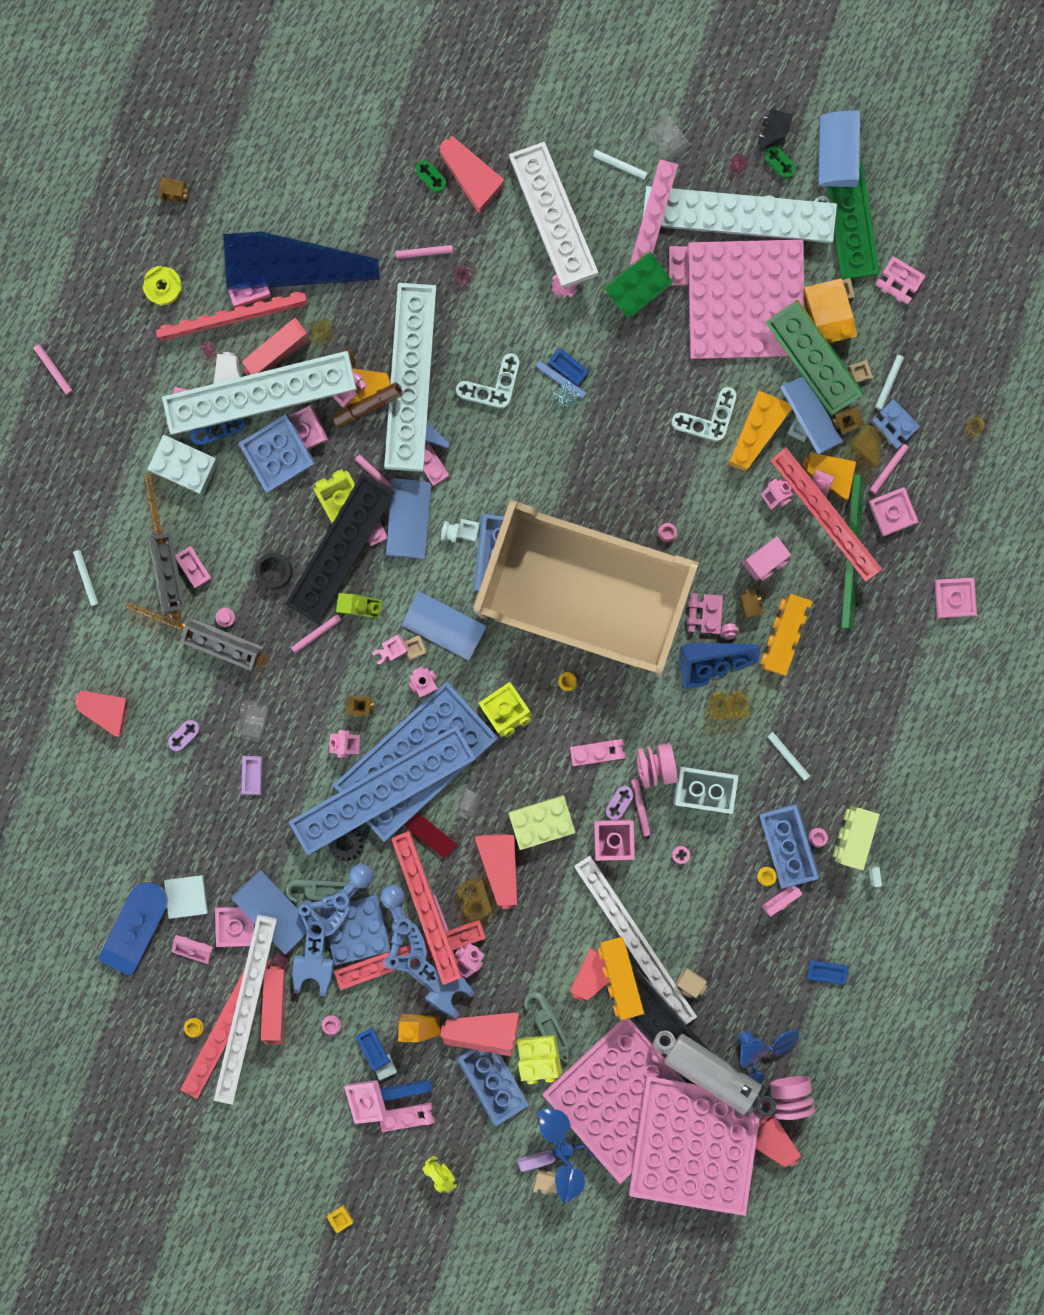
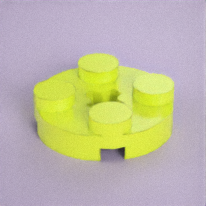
M154 267L144 277L143 291L150 301L160 306L175 302L182 292V282L179 275L169 267ZM159 282H167L165 290L158 289V287L160 286Z
M432 1156L425 1162L423 1167L424 1173L435 1182L434 1187L438 1192H452L457 1187V1184L453 1185L455 1178L452 1172L444 1163L440 1166L436 1162L438 1158Z

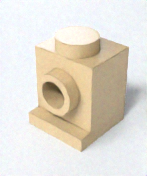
M538 1168L533 1192L537 1193L538 1189H540L542 1193L547 1195L557 1194L555 1184L556 1173Z

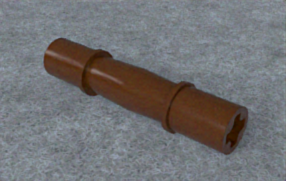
M394 382L383 389L377 390L375 394L362 399L356 404H350L347 408L335 413L333 420L339 428H342L353 421L359 420L361 416L371 413L382 405L386 406L388 403L402 397L403 390L397 382Z

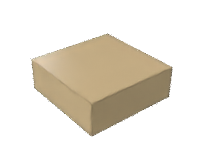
M867 360L848 367L850 374L857 384L873 379Z
M420 635L404 642L409 650L407 652L409 660L427 653Z

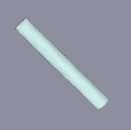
M595 150L593 157L645 180L647 172L603 152Z
M897 355L875 406L879 410H882L904 360L903 356Z
M81 550L74 551L73 554L91 607L98 605Z
M773 732L767 736L768 739L804 781L808 779L810 775Z

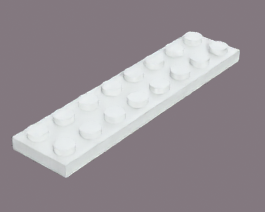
M545 142L509 154V159L562 289L598 276V270Z

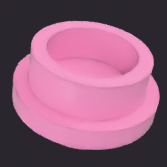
M665 523L660 526L658 536L664 542H671L677 536V529L673 524Z
M222 608L216 614V621L222 627H229L235 621V614L229 608Z
M726 624L721 627L720 636L726 640L734 639L739 634V629L735 624Z
M815 828L810 831L808 839L811 845L822 847L827 843L828 835L825 830Z
M333 1015L324 1018L322 1022L324 1033L328 1035L337 1034L341 1029L339 1018Z

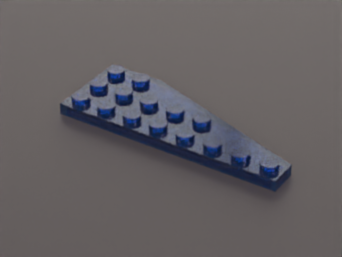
M262 231L223 234L227 291L380 280L377 258Z

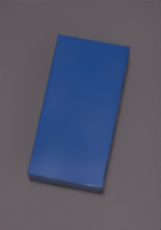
M561 348L557 350L548 362L549 365L576 386H579L590 372Z
M809 960L807 979L846 985L848 965Z
M373 1027L356 1036L373 1071L391 1062Z

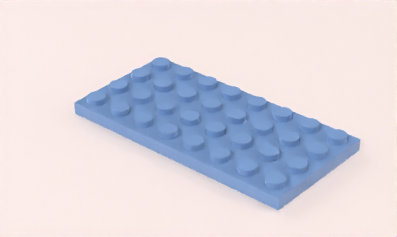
M446 681L338 779L333 786L341 792L455 726H458L475 758L491 746L498 737ZM472 762L366 823L385 842Z

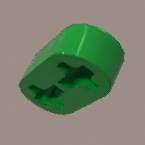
M773 146L768 148L765 153L767 164L782 179H790L796 170L794 163L779 147ZM770 152L778 154L777 159L779 162L775 158L770 159ZM783 166L786 168L789 166L791 168L790 174L788 172H782L784 169Z
M420 161L416 166L418 177L432 192H443L446 188L445 178L429 161ZM422 166L424 168L429 167L428 172L431 174L430 176L425 172L421 173ZM432 178H434L436 181L441 180L440 188L438 186L433 187L434 182Z

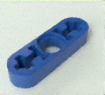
M243 418L235 420L236 422L239 421L240 425H238L237 430L235 427L229 428L230 433H227L224 423L216 424L220 425L223 429L220 436L213 434L212 428L214 425L208 426L209 435L203 437L202 442L199 439H195L194 436L197 435L196 431H199L200 434L207 432L206 427L194 429L190 434V439L195 445H203L242 431L245 422ZM233 421L226 422V425L233 423Z
M431 1079L407 1083L406 1086L396 1085L380 1088L383 1101L422 1094L433 1090Z

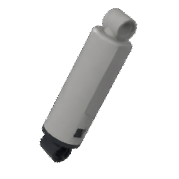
M661 1031L654 1038V1049L660 1054H667L664 1060L667 1066L745 1117H748L752 1111L759 1119H767L775 1113V1101L771 1097L762 1096L765 1090L763 1085L686 1035L681 1034L676 1040L671 1032ZM665 1038L668 1041V1046H662L659 1039ZM761 1103H764L768 1106V1112H763L761 1110Z

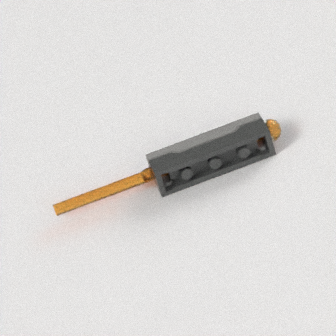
M145 473L143 477L155 536H151L148 542L162 615L169 614L167 618L175 622L181 618V612L185 609L172 536L171 533L162 535L151 473Z
M128 602L126 605V609L182 631L183 634L180 642L250 671L256 666L262 667L267 663V656L262 652L264 647L195 619H192L187 624H182L131 602Z

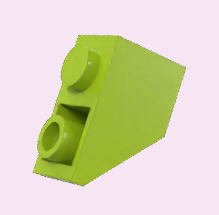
M339 593L336 612L380 619L382 600L355 594Z

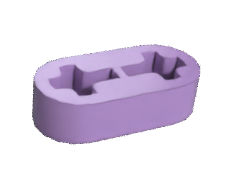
M194 720L183 723L170 736L168 740L169 747L174 751L183 750L199 734V723ZM188 724L195 725V733L184 734L188 730ZM183 736L184 738L180 742L182 744L181 747L174 746L175 741L173 739H179Z
M619 787L607 805L606 814L610 819H619L633 798V791L629 787ZM628 790L630 797L628 799L624 798L622 803L619 802L621 798L620 791ZM619 803L618 811L620 813L611 816L610 807L614 808Z
M547 1150L519 1159L518 1165L520 1171H527L548 1165L555 1161L552 1150Z

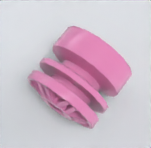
M670 743L657 745V754H653L651 747H647L648 756H645L643 748L637 749V767L644 788L650 787L649 779L651 778L654 787L658 786V777H662L665 785L678 782L675 759Z
M787 1077L770 1083L772 1097L780 1099L775 1102V1117L777 1119H800L813 1115L816 1112L815 1106L812 1105L814 1099L806 1096L812 1093L811 1079L809 1077Z

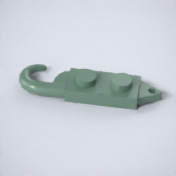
M295 879L287 884L285 893L289 900L298 902V899L291 895V890L294 887H304L305 894L309 899L323 900L324 897L335 895L337 891L342 890L348 882ZM358 889L359 894L355 892L351 899L363 894V892Z
M539 992L530 993L524 1000L525 1009H529L528 1004L531 999L535 998L540 1002L543 1009L536 1014V1023L543 1036L555 1035L559 1058L568 1063L570 1045L547 999Z

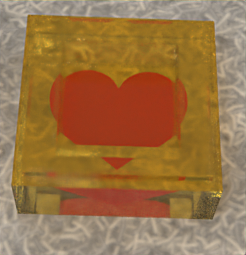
M329 319L310 324L316 343L334 338Z

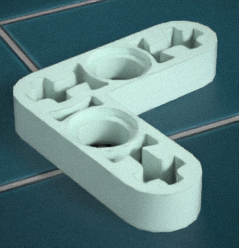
M510 353L504 356L496 388L462 381L456 387L457 395L464 400L496 408H506L511 400L519 368V358L515 354ZM510 358H513L516 365L511 367V372H514V375L509 372H503V369L507 371L508 363L505 362L506 360L509 361ZM504 376L511 378L512 383L509 386L501 384V379ZM466 385L468 390L473 391V387H476L475 398H472V393L469 392L462 395V391L459 389ZM486 390L489 396L487 399L481 400L478 398V392ZM491 392H495V397L504 395L507 401L499 404V400L493 399V403L489 402L492 398Z
M731 387L723 388L720 391L711 421L679 412L672 418V427L678 431L715 442L721 441L727 431L736 400V391ZM727 391L733 397V399L730 398L727 402V405L731 406L730 408L725 405H719V403H724L725 397L722 394H726ZM718 410H725L727 418L724 420L717 417ZM683 417V421L687 423L689 419H692L690 430L686 429L688 426L686 424H682L681 427L677 426L678 423L675 419ZM714 420L718 423H725V427L723 425L720 426L719 432L722 435H718V437H714V433H712V430H715L717 427V423L714 424ZM696 422L702 423L704 426L703 431H694L693 424Z

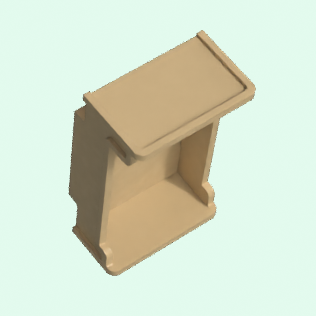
M510 500L473 611L482 619L487 620L490 617L495 621L640 669L655 672L656 676L662 678L664 666L694 576L698 572L699 562L676 555L672 556L537 512L534 507Z

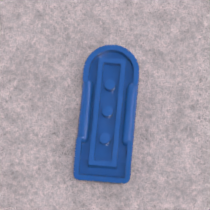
M142 882L132 889L98 956L100 962L128 976L134 974L168 905L167 894L160 885L154 882Z

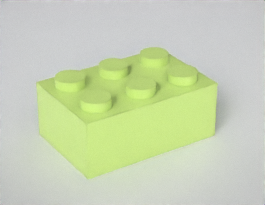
M564 795L509 812L520 850L575 833Z
M854 806L846 809L844 814L845 826L844 828L841 827L838 838L841 840L839 846H835L833 851L834 861L864 870L880 814Z

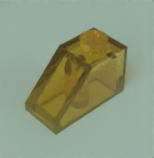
M866 424L847 443L875 469L880 465V437L877 435L878 431L872 425Z

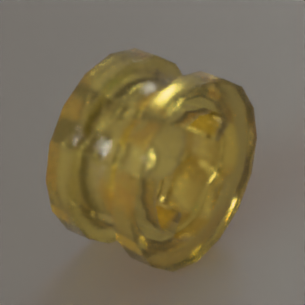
M972 417L966 422V431L971 435L979 434L984 429L983 420L979 417ZM978 422L977 426L979 425V428L972 430L973 426L970 427V423Z

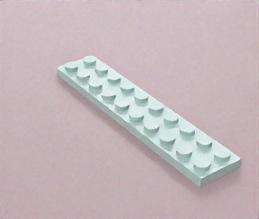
M646 186L643 216L652 188L650 186ZM671 188L660 227L832 243L837 204Z
M398 283L391 384L397 382L403 390V396L389 403L385 469L423 471L436 285Z
M345 351L163 396L162 400L170 434L176 435L198 428L355 391L357 387L349 352Z

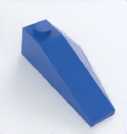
M693 643L680 646L679 663L684 688L690 689L709 684L708 679L716 675L719 678L725 677V673L732 668L738 671L759 662L760 645Z

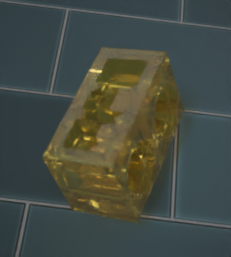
M743 690L731 691V695H724V692H713L712 696L708 697L709 720L750 717L748 694H743ZM737 698L743 703L742 708L739 710L733 706V702ZM717 700H721L724 704L721 711H717L714 708V703Z
M481 875L458 884L459 888L456 889L459 898L464 899L466 906H463V911L466 918L470 917V920L473 921L493 914ZM474 885L477 890L476 893L468 894L465 889L466 886ZM480 903L483 910L476 913L472 910V905Z

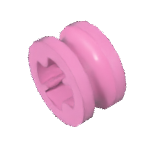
M678 846L673 850L672 857L677 863L684 864L689 860L690 852L686 847ZM680 849L683 852L686 851V856L683 857L684 860H679V857L676 858V854L679 853Z

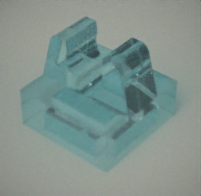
M569 381L552 393L563 408H566L580 396Z

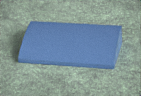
M838 111L820 115L818 186L857 187L859 182L860 111Z
M800 377L780 387L818 454L828 451L843 442L821 401L804 377Z
M393 478L392 490L396 494L390 502L386 555L425 559L431 483Z
M482 514L480 517L473 591L480 590L504 516Z
M418 591L401 625L467 660H470L487 626Z
M798 803L759 814L781 889L819 879V872Z
M261 870L232 896V900L255 924L258 915L277 919L272 942L284 954L295 946L307 933L298 908Z
M469 1049L456 1057L493 1125L501 1124L529 1106L500 1054Z

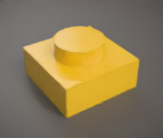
M344 1205L327 1215L336 1233L354 1222Z

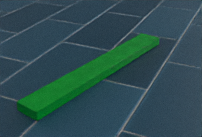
M854 475L849 528L861 540L865 477ZM848 558L846 561L842 628L854 629L858 571Z

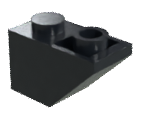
M770 109L769 114L764 115L762 126H765L764 133H760L757 142L760 145L759 151L763 152L786 138L793 114Z

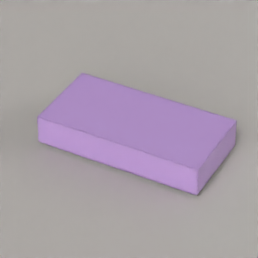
M243 756L241 794L261 795L262 756Z

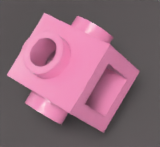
M555 274L552 277L554 281L551 284L553 286L551 290L557 297L562 296L565 298L568 296L571 298L578 291L576 287L580 283L562 289L557 275Z
M785 478L779 481L774 479L761 493V496L772 510L780 505L782 507L788 505L792 501L791 497L796 492Z
M423 667L412 671L413 675L410 676L411 681H409V685L413 692L417 691L419 697H423L438 689L435 684L437 677L433 670L429 671L428 668L423 669ZM424 677L426 683L422 685L420 679Z
M338 730V734H330L329 753H336L337 757L349 758V754H359L360 735H350V731Z
M470 943L465 947L461 946L455 953L461 975L465 978L480 969L483 964L481 960L485 955Z

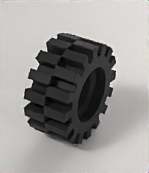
M355 828L329 843V851L339 861H352L361 854L364 848V839L362 834ZM344 836L352 838L354 846L350 851H343L339 846V841Z

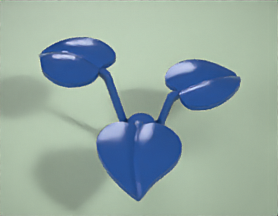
M791 1030L781 1034L775 1040L774 1046L763 1043L759 1038L755 1039L749 1031L741 1033L737 1039V1042L741 1045L740 1065L743 1068L751 1066L753 1068V1074H748L747 1076L762 1085L765 1075L763 1072H758L755 1066L757 1061L768 1050L774 1051L773 1054L776 1057L788 1053L798 1040L799 1030Z
M543 1109L537 1112L541 1134L546 1141L557 1142L553 1147V1154L556 1158L561 1159V1162H565L568 1165L560 1166L555 1175L558 1195L563 1203H567L578 1196L585 1186V1178L582 1171L573 1169V1164L567 1158L573 1155L574 1149L587 1146L585 1144L572 1146L568 1142H563L566 1138L565 1132L570 1129L568 1116L557 1109ZM588 1148L589 1155L595 1157V1155Z

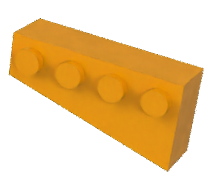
M758 391L728 465L742 471H746L791 411L792 407L788 402Z
M793 594L785 596V599L781 598L778 609L781 611L779 617H775L772 625L775 630L773 635L768 637L766 646H769L767 654L763 653L760 664H763L762 669L786 676L795 652L793 646L797 645L801 636L799 628L803 627L807 619L805 610L807 607L811 608L813 601Z
M620 937L601 942L597 950L600 959H604L605 966L602 968L605 979L609 978L610 986H608L610 997H613L615 1005H613L615 1016L619 1017V1020H624L644 1014L624 938Z

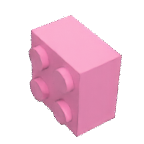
M776 537L743 561L742 564L755 581L758 579L763 581L774 573L772 571L773 568L778 570L788 563L789 560L787 558L791 554L780 539Z
M632 819L594 820L596 861L635 859L634 821Z

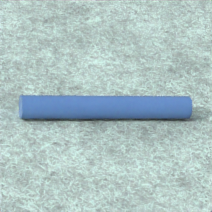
M539 361L536 368L581 399L587 394L543 362Z

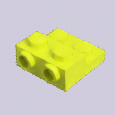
M341 469L332 474L333 478L327 481L325 478L315 483L316 487L313 488L331 523L335 520L355 486L347 470L343 472Z
M511 682L479 702L484 713L501 737L504 735L505 737L511 736L515 732L514 729L516 727L527 725L533 716Z
M555 1035L520 1038L517 1040L520 1056L518 1066L521 1081H527V1084L537 1083L538 1079H545V1082L556 1081L561 1075L562 1069Z

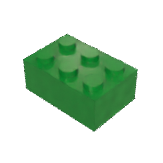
M647 251L603 288L625 317L629 319L670 286L673 281L653 254Z

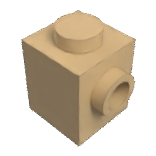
M687 967L684 968L675 982L682 989L680 992L689 998L691 996L697 998L707 988V985H705L707 981Z

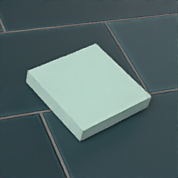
M203 875L164 880L165 892L168 897L169 919L208 913Z

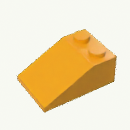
M842 278L804 287L809 316L828 343L857 336L854 317Z

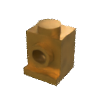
M161 177L158 197L164 202L168 198L167 200L170 202L179 203V200H188L189 188H187L184 181Z
M856 404L835 413L836 418L833 419L836 430L840 429L842 434L864 426ZM846 416L850 417L848 422H844L843 418Z
M754 588L744 590L743 595L739 596L744 618L764 614L765 610H760V606H762L760 595H757Z
M347 696L346 715L371 716V712H374L375 701H371V697ZM360 702L365 704V708L363 710H360L358 708V704Z

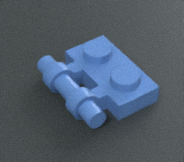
M894 399L879 413L884 418L881 422L876 417L870 421L875 427L874 429L887 439L886 442L889 445L892 444L896 449L902 445L897 439L899 436L907 440L920 427ZM889 423L896 432L892 434L885 426Z

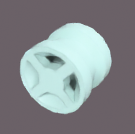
M444 521L441 540L449 539L456 543L460 524L452 525Z

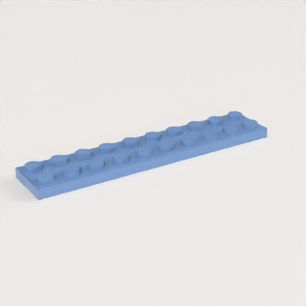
M455 726L290 820L289 824L306 854L310 855L476 760L460 729L458 726Z

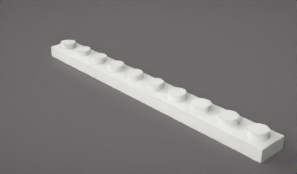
M589 855L574 865L619 935L624 938L625 944L652 985L687 1024L697 1018L591 856Z
M263 915L257 916L214 1101L233 1105L277 921L276 918Z

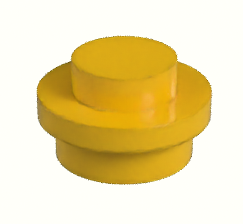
M565 672L559 677L558 684L562 690L571 691L577 686V677L571 672Z
M763 867L758 871L757 879L760 884L771 886L775 883L777 874L771 867Z
M191 1018L184 1025L186 1035L192 1038L200 1036L204 1030V1025L198 1018Z

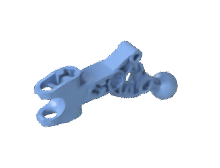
M365 864L355 865L349 872L350 881L342 890L337 891L335 895L324 897L322 901L313 903L305 900L300 905L298 910L306 927L307 935L305 956L295 955L292 971L294 993L300 994L303 981L312 978L319 983L320 996H327L329 984L333 976L334 960L324 959L326 936L333 934L344 921L351 908V897L358 888L368 887L372 883L374 875L369 866ZM323 907L325 909L337 908L335 913L328 919L321 917L316 910ZM313 925H319L322 931H314ZM315 939H318L316 943V948H318V950H314L315 948L313 947Z
M388 885L381 893V901L384 906L391 909L394 918L392 924L394 934L391 940L393 945L390 955L383 960V966L387 969L408 972L430 990L425 1000L432 1007L456 1019L459 1013L451 1004L453 994L459 991L468 997H472L475 992L463 977L448 984H442L438 970L425 960L427 951L418 927L405 918L402 908L405 900L404 891L398 885ZM405 936H407L411 951L405 956H397L399 947L403 945ZM412 959L417 961L415 969H412L410 966ZM425 973H430V980H426L428 976Z

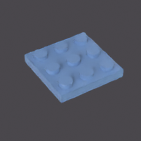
M284 414L238 443L266 493L272 492L316 464L288 414Z
M378 895L350 901L351 908L344 921L333 934L328 935L335 965L391 951ZM322 908L323 918H330L337 908Z

